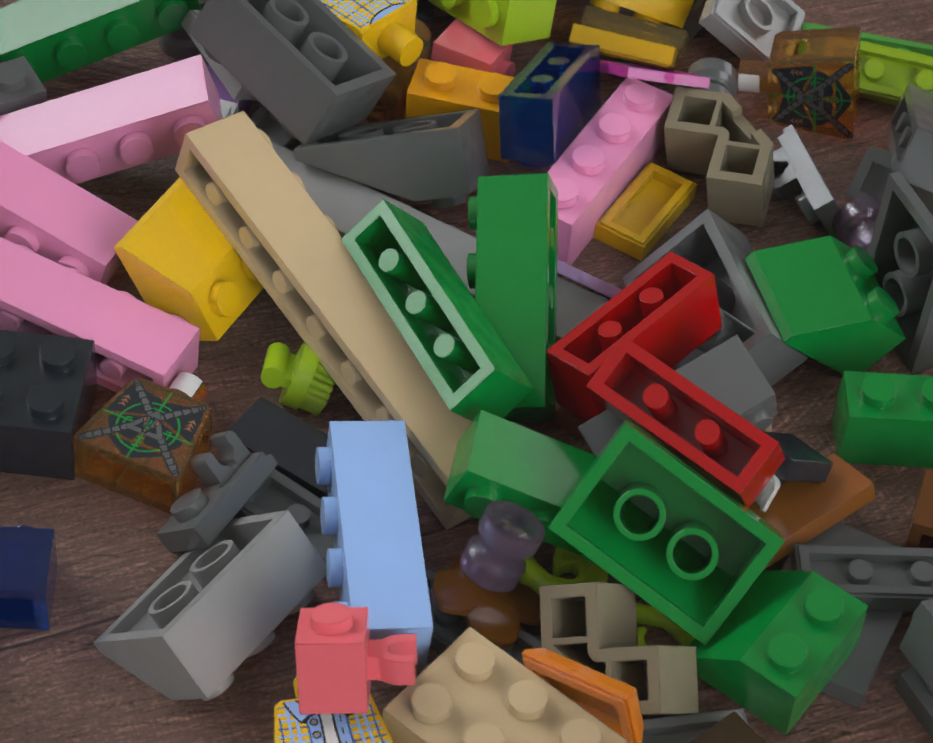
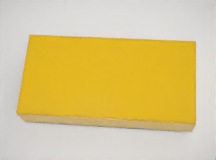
M573 23L569 39L571 45L579 50L669 70H675L679 54L675 47Z
M649 162L595 224L593 238L642 261L695 198L697 184Z

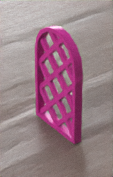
M595 59L594 70L626 78L709 89L710 78L675 70Z

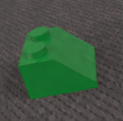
M830 235L752 251L745 257L746 263L783 342L841 374L844 371L864 372L906 339L895 318L899 314V309L891 296L880 288L874 276L878 272L877 265L871 256L860 246L855 245L851 248Z
M763 570L705 646L696 638L689 645L696 647L697 677L784 735H787L857 647L868 605L814 571Z

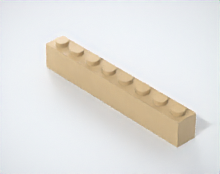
M244 110L186 133L175 171L304 342L318 356L319 362L364 421L405 420L414 488L445 529L448 530L472 517L465 510L443 502L457 442L472 421L449 410L343 244L335 222L328 215L323 214L306 192L301 178L289 170L273 149L267 134L254 125Z

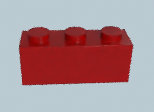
M669 252L548 348L546 355L557 403L586 421L607 410L598 404L586 385L623 336L636 343L670 368H673L722 328L714 274Z
M625 336L621 338L586 385L598 404L622 421H625L626 418L631 420L748 508H750L786 459L779 442Z

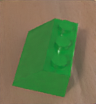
M628 418L625 419L588 468L548 526L551 531L705 646L785 542L780 531Z

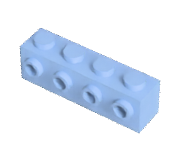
M405 420L330 421L327 446L316 448L315 476L317 485H327L328 497L321 498L320 520L322 535H333L334 548H328L326 552L328 588L338 587L340 602L333 603H341L348 607H368L370 640H379L397 634H416L418 658L415 665H426L433 631V621Z

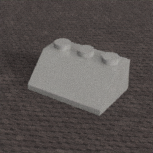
M288 510L234 518L209 547L187 550L93 644L101 654L172 701L191 699L211 700L229 688L235 679L232 673L247 657L258 654L271 644L276 636L273 630L287 615L300 611L301 608H304L312 601L315 596L313 588L326 576V563Z

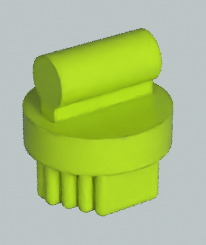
M280 342L273 343L268 347L261 373V381L268 388L283 387L279 397L280 404L294 410L300 408L319 415L327 404V400H329L330 393L335 385V381L319 362L318 356L305 342H303L296 355L290 353L288 346Z

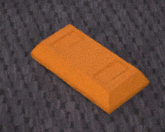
M546 648L525 649L521 653L526 668L627 740V743H642L644 723L635 687Z

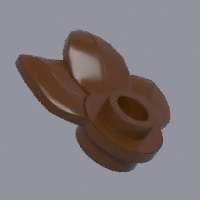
M486 544L471 545L467 551L461 552L455 557L451 568L438 571L431 583V600L440 612L464 616L467 629L469 627L473 628L500 649L510 648L515 643L520 630V622L541 626L540 596L532 588L511 578L513 574L511 561L504 553Z

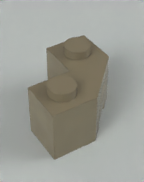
M676 87L664 126L667 170L706 175L709 210L726 222L763 227L774 187L773 142L762 129L756 131L742 115L741 105L730 93Z
M603 582L539 586L542 648H546L635 687L642 716L699 713L696 647L638 646L636 598L632 590L624 584Z

